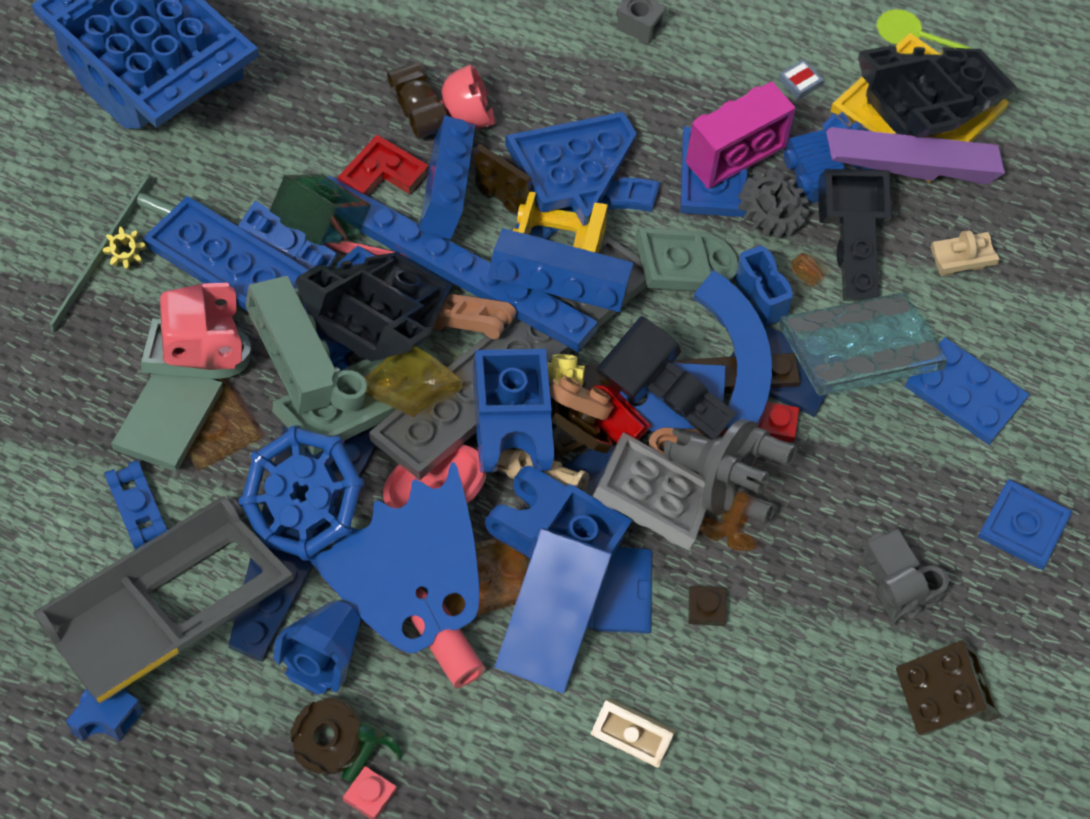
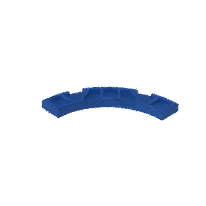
M619 178L617 181H612L600 204H606L607 210L634 209L652 212L660 182L641 178ZM572 206L557 209L575 212ZM536 225L532 227L530 235L549 240L560 229Z
M713 270L694 293V300L716 317L723 328L725 327L732 341L737 362V377L728 407L738 415L733 424L739 419L746 418L759 426L766 410L772 384V359L767 334L757 312L748 299L728 279Z

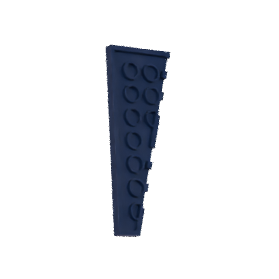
M285 425L283 427L281 435L288 431V428ZM377 425L344 440L343 446L360 478L377 448L370 441L369 432ZM292 446L277 455L274 463L279 465L293 456ZM305 447V456L319 460L324 451L312 455ZM333 460L330 467L337 481L341 482L344 478ZM299 486L296 498L304 502L306 500L305 493L309 490L308 486ZM340 491L339 497H335L333 506L336 507L334 513L337 516L345 491ZM264 504L262 514L270 528L275 520L268 505ZM326 521L313 529V537L331 527L330 522ZM285 527L280 534L282 537L296 541L300 540V533L297 529ZM271 548L268 549L293 574L294 580L235 617L228 644L231 650L262 663L314 567L310 560L303 561L299 556ZM251 558L244 584L260 575L263 571Z

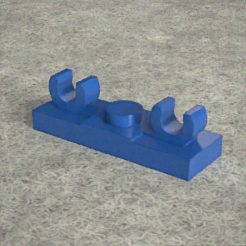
M256 200L238 225L239 228L308 270L320 265H326L327 269H330L339 256L336 252Z

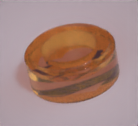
M800 253L792 260L793 272L808 286H814L823 278L820 266L808 254Z

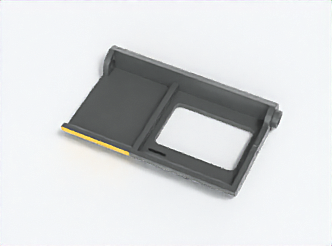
M225 496L218 498L33 612L49 640L98 704L104 702L188 647H191L294 580L293 574L240 520L244 517V513L234 498L230 500ZM230 542H236L263 570L254 579L179 625L174 624L150 596L151 591Z

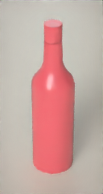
M421 587L416 589L417 598L424 599L427 597L428 593ZM442 603L443 611L447 615L452 616L445 604ZM410 616L413 624L420 635H422L425 629L424 621L418 616ZM445 629L435 636L434 642L428 646L455 688H462L479 678L485 671V666L461 629Z

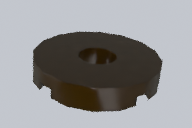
M331 697L322 698L324 700L306 705L295 718L291 729L293 754L295 759L307 770L322 775L338 774L350 767L361 752L364 741L359 739L358 728L362 720L359 713L350 704ZM332 726L334 730L333 740L330 744L323 746L320 742L321 732L326 727Z

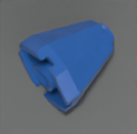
M341 601L329 602L281 631L275 639L273 659L279 666L282 662L285 663L288 667L285 675L291 682L315 694H323L328 688H332L331 692L339 691L346 681L361 618L349 603Z

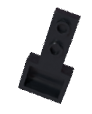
M825 169L821 173L818 183L820 223H840V239L837 244L836 258L838 267L842 268L843 301L878 300L876 224H885L892 218L890 171Z
M640 316L596 368L597 374L634 403L638 404L646 393L650 392L707 438L715 439L722 437L738 418L737 413L711 394L697 378L673 365L672 363L681 353L679 343L650 320Z

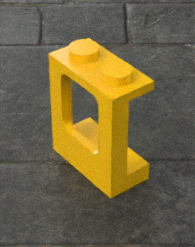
M529 191L526 204H520L517 215V223L520 224L519 228H513L512 231L530 235L532 227L536 225L573 231L576 233L573 247L599 253L606 229L607 205L594 202L590 221L587 225L583 226L575 212L556 209L541 213L539 207L536 206V192Z

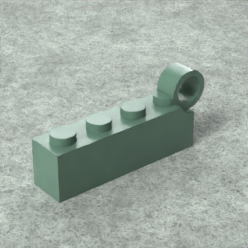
M283 276L248 285L245 307L298 414L329 406L330 402L334 407L342 411H354L360 408L364 402L367 389L365 378L352 370L340 371L338 367L334 368L330 360L329 348L324 340H320L316 332L314 318L306 313L299 289L293 287L289 277ZM350 387L357 393L352 395L345 394L339 388Z

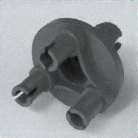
M746 418L736 421L728 429L724 437L709 439L697 433L686 431L684 428H674L672 430L673 435L678 436L677 441L674 443L666 440L664 456L670 461H675L679 465L699 472L705 482L703 503L707 511L716 515H721L726 511L735 515L742 513L766 525L770 522L775 511V503L748 494V489L755 491L757 494H762L767 486L754 479L769 481V473L754 468L753 465L757 458L764 456L789 467L796 456L797 446L795 444H790L770 436L769 431L759 428L755 422Z

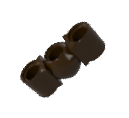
M415 62L388 71L387 79L389 86L395 89V99H397L404 115L409 118V123L416 138L420 139L437 133L446 112L442 103L438 102V98L435 96L431 85L426 82V77L419 63Z

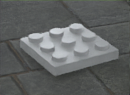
M623 432L593 494L594 498L601 501L606 507L615 509L632 518L638 525L648 527L664 536L669 542L680 545L687 550L690 549L696 539L706 511L703 503L705 482L701 475L679 465L675 461H670L660 452Z

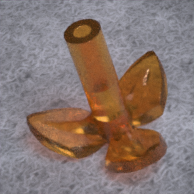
M737 492L729 512L726 511L722 514L723 523L720 524L713 519L704 518L699 528L701 532L714 541H719L724 536L727 537V545L731 549L739 551L753 550L755 543L752 538L738 532V529L745 526L747 516L743 513L749 501V496L744 492Z

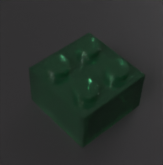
M322 174L284 175L270 212L278 216L280 223L284 226L300 230L306 234L305 238L309 242L322 246L324 243L334 242L341 244L343 241L357 240L371 204Z

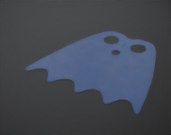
M454 462L450 464L448 477L440 488L433 489L414 479L411 483L409 500L403 507L391 508L381 501H376L373 507L372 521L366 528H352L349 536L344 535L337 539L330 550L319 551L310 560L343 601L353 606V609L361 619L390 644L407 653H416L428 647L434 642L435 636L445 629L458 630L469 624L476 617L479 607V578L473 530L457 465ZM424 586L428 589L426 598H417L415 592L418 587ZM458 593L465 600V608L457 616H449L443 611L442 603L448 594ZM410 616L422 618L425 624L423 634L415 639L407 638L402 631L404 620Z

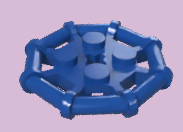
M299 425L290 426L286 433L260 450H254L250 455L252 462L242 497L238 498L239 506L243 507L257 537L267 548L299 556L301 560L306 561L311 560L314 554L344 535L349 536L352 532L350 526L360 489L364 487V479L359 477L343 446L344 440L338 435L331 437L301 429ZM305 445L323 449L324 453L319 460L305 456ZM292 446L293 456L279 465L271 460ZM333 460L344 478L341 482L337 481L330 467ZM266 468L271 474L264 483L265 494L257 496L264 469ZM299 486H308L309 489L305 493L306 500L304 502L296 498ZM340 491H345L337 516L334 513L336 508L333 506L335 497H339ZM258 505H268L275 520L270 528ZM326 521L330 522L331 527L313 537V529ZM285 527L297 529L300 533V540L296 541L282 537L280 534Z

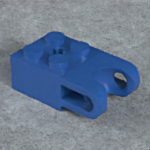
M546 349L475 350L472 373L480 472H497V462L500 454L510 448L523 449L528 453L534 468L540 471H551L554 460V443Z
M532 466L522 467L514 477L513 485L515 494L529 505V509L517 510L502 504L493 508L485 519L487 531L491 535L530 559L543 527L613 553V557L632 522L628 517L606 507L601 501L572 484H569L567 487Z

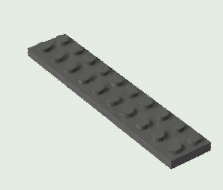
M609 236L603 238L599 254L633 262L627 291L621 307L623 308L647 287L641 259ZM548 294L598 321V328L617 313L609 309ZM515 317L510 324L504 325L505 330L499 338L491 339L487 336L482 338L369 432L370 441L418 480H421L477 432L472 373L475 350L546 349L547 362L551 363L552 355L569 354L573 349Z

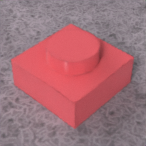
M365 766L344 794L343 801L370 819H377L397 791V788Z

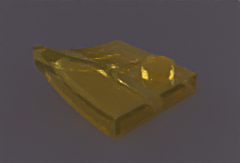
M418 347L405 353L387 357L365 377L367 383L366 395L413 418L433 402L448 394L458 392L463 388L461 380L453 372Z

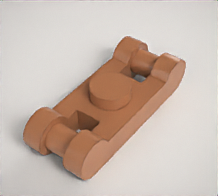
M448 294L433 328L442 330L446 326L483 332L487 337L497 339L504 332V325L510 324L516 317L517 312L507 302Z

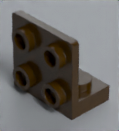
M480 144L475 149V185L478 190L487 197H495L502 202L509 212L516 214L520 204H526L529 191L531 192L532 178L518 169L516 164L500 154L493 153Z
M963 640L896 668L916 731L921 736L973 716H977L985 722L1000 718L977 651Z

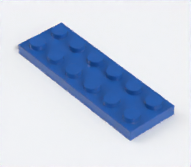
M186 196L142 238L146 248L203 284L229 283V287H233L236 290V304L246 311L248 285L288 276L293 287L298 288L296 285L297 277L308 271L305 267L189 196ZM303 301V307L306 313L309 314Z

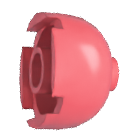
M470 64L451 73L444 81L442 87L443 100L438 101L442 103L446 115L475 124V130L495 124L492 107L488 111L485 108L488 106L486 98L488 93L477 69Z

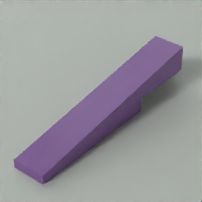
M834 127L826 131L831 158L837 162L876 170H889L890 173L929 181L942 175L980 184H989L1005 173L999 146L994 144L928 137L916 138L910 135Z

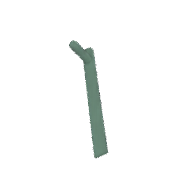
M147 175L144 177L109 231V235L114 237L119 234V227L123 228L137 205L163 216H166L175 208L171 204L145 194L152 182L151 176ZM105 237L49 323L51 332L54 333L101 262L105 255L102 249L110 247V241L107 237Z

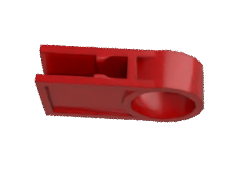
M608 384L593 386L607 392L611 397L610 400L613 405L607 420H596L599 426L616 443L623 432L639 441L651 427L646 419L614 386Z

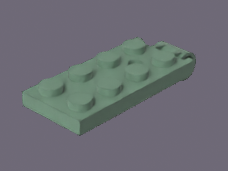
M423 343L411 351L401 353L400 358L394 355L373 362L365 359L343 369L358 372L366 380L367 389L364 402L360 408L354 411H342L334 407L330 402L329 406L298 414L290 396L286 395L273 401L272 412L287 428L299 425L304 430L331 437L338 435L343 440H346L380 424L426 386L424 382H430L438 376L443 368V363ZM350 387L339 388L345 394L352 395L357 393ZM305 445L312 455L324 451L323 449Z

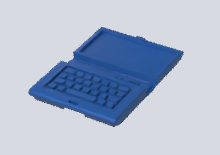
M618 548L610 560L587 629L595 628L596 631L651 634L652 551L639 548ZM524 554L521 587L531 560Z

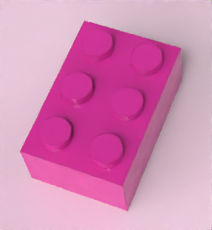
M773 81L762 87H754L745 96L735 101L730 100L726 102L720 109L708 115L703 114L692 123L686 163L708 189L786 147L796 109L795 106Z

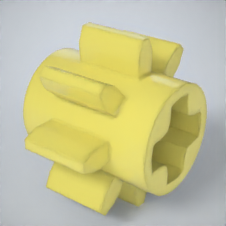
M119 227V234L114 237L109 234L106 235L110 241V247H105L102 250L106 255H114L110 261L113 267L121 262L126 270H130V263L134 260L139 263L143 262L139 256V250L146 249V245L141 242H135L139 236L136 230L128 235L122 227ZM129 243V247L132 249L129 254L126 252L121 253L117 248L120 244L126 246Z
M554 354L552 355L551 363L547 362L549 383L551 384L554 378L562 379L563 376H568L579 382L582 386L585 366L577 365V356Z

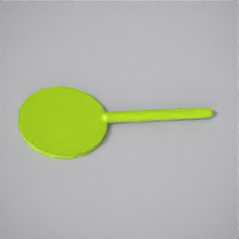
M888 10L877 20L879 34L884 40L892 44H898L911 33L917 38L923 37L952 48H971L923 32L920 20L906 10Z

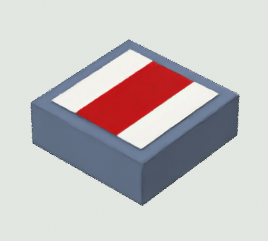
M805 60L793 65L779 75V81L798 100L820 88L824 81Z

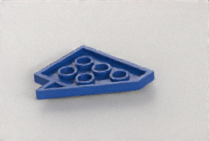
M619 112L506 135L505 146L517 168L532 178L531 192H536V203L541 213L572 206L581 224L584 226L590 221L594 202H601L635 143L636 132L625 113Z

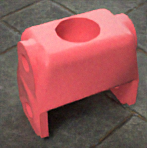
M204 283L165 291L161 294V334L165 363L173 366L217 370L235 369L236 364L241 362V337L238 335L232 318L236 314V290L233 287H229V283ZM218 299H224L227 301V303L222 306H218L214 302Z

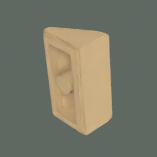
M609 698L605 701L590 735L658 768L677 730Z

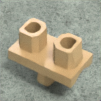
M970 230L962 231L960 237L932 242L930 247L938 272L942 276L952 275L954 272L969 269H984L986 266L997 265L999 261L998 254L992 247L989 232L973 235Z

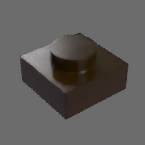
M690 586L688 624L725 626L726 588Z

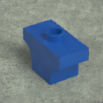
M128 686L100 704L95 701L86 689L80 698V704L67 719L66 723L71 733L83 741L93 734L104 733L120 742L143 713L138 699L127 693Z

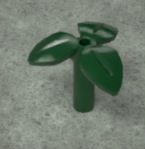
M362 720L358 728L359 739L364 741L361 752L352 765L344 770L341 777L353 783L363 770L375 747L380 744L389 747L396 754L397 758L401 760L402 751L398 743L387 732Z

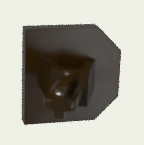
M551 398L554 453L558 452L560 456H563L584 444L594 451L605 454L612 447L611 437L599 426L596 421L597 418L566 407Z

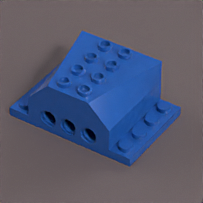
M38 0L32 4L34 14L54 32L60 54L84 91L124 129L142 128L149 122L157 128L201 96L244 79L243 67L259 57L258 48L204 0Z

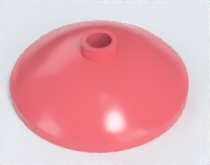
M461 445L419 481L433 489L440 488L448 477L450 464L454 462L458 468L468 505L482 488L487 472H480L478 451L467 445ZM400 464L389 475L383 488L384 502L391 508H401L407 503L410 496L411 483L414 479H417Z

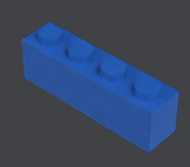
M444 115L433 142L419 225L420 231L451 240L463 212L475 124Z
M502 228L493 250L488 278L620 312L633 262Z

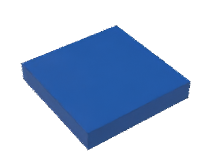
M1008 479L978 538L1043 570L1072 511Z

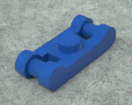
M138 460L128 463V467L115 472L112 469L104 472L134 549L167 530ZM134 480L136 487L125 491L122 490V484ZM151 521V526L141 530L138 529L137 525Z

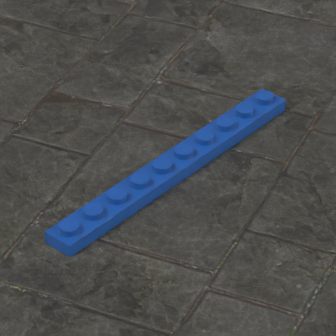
M328 176L309 195L310 204L388 248L406 255L412 261L482 299L511 304L517 312V319L577 352L583 348L598 330V321L545 292L488 278L491 265L488 261L443 237L420 231V224L331 176Z

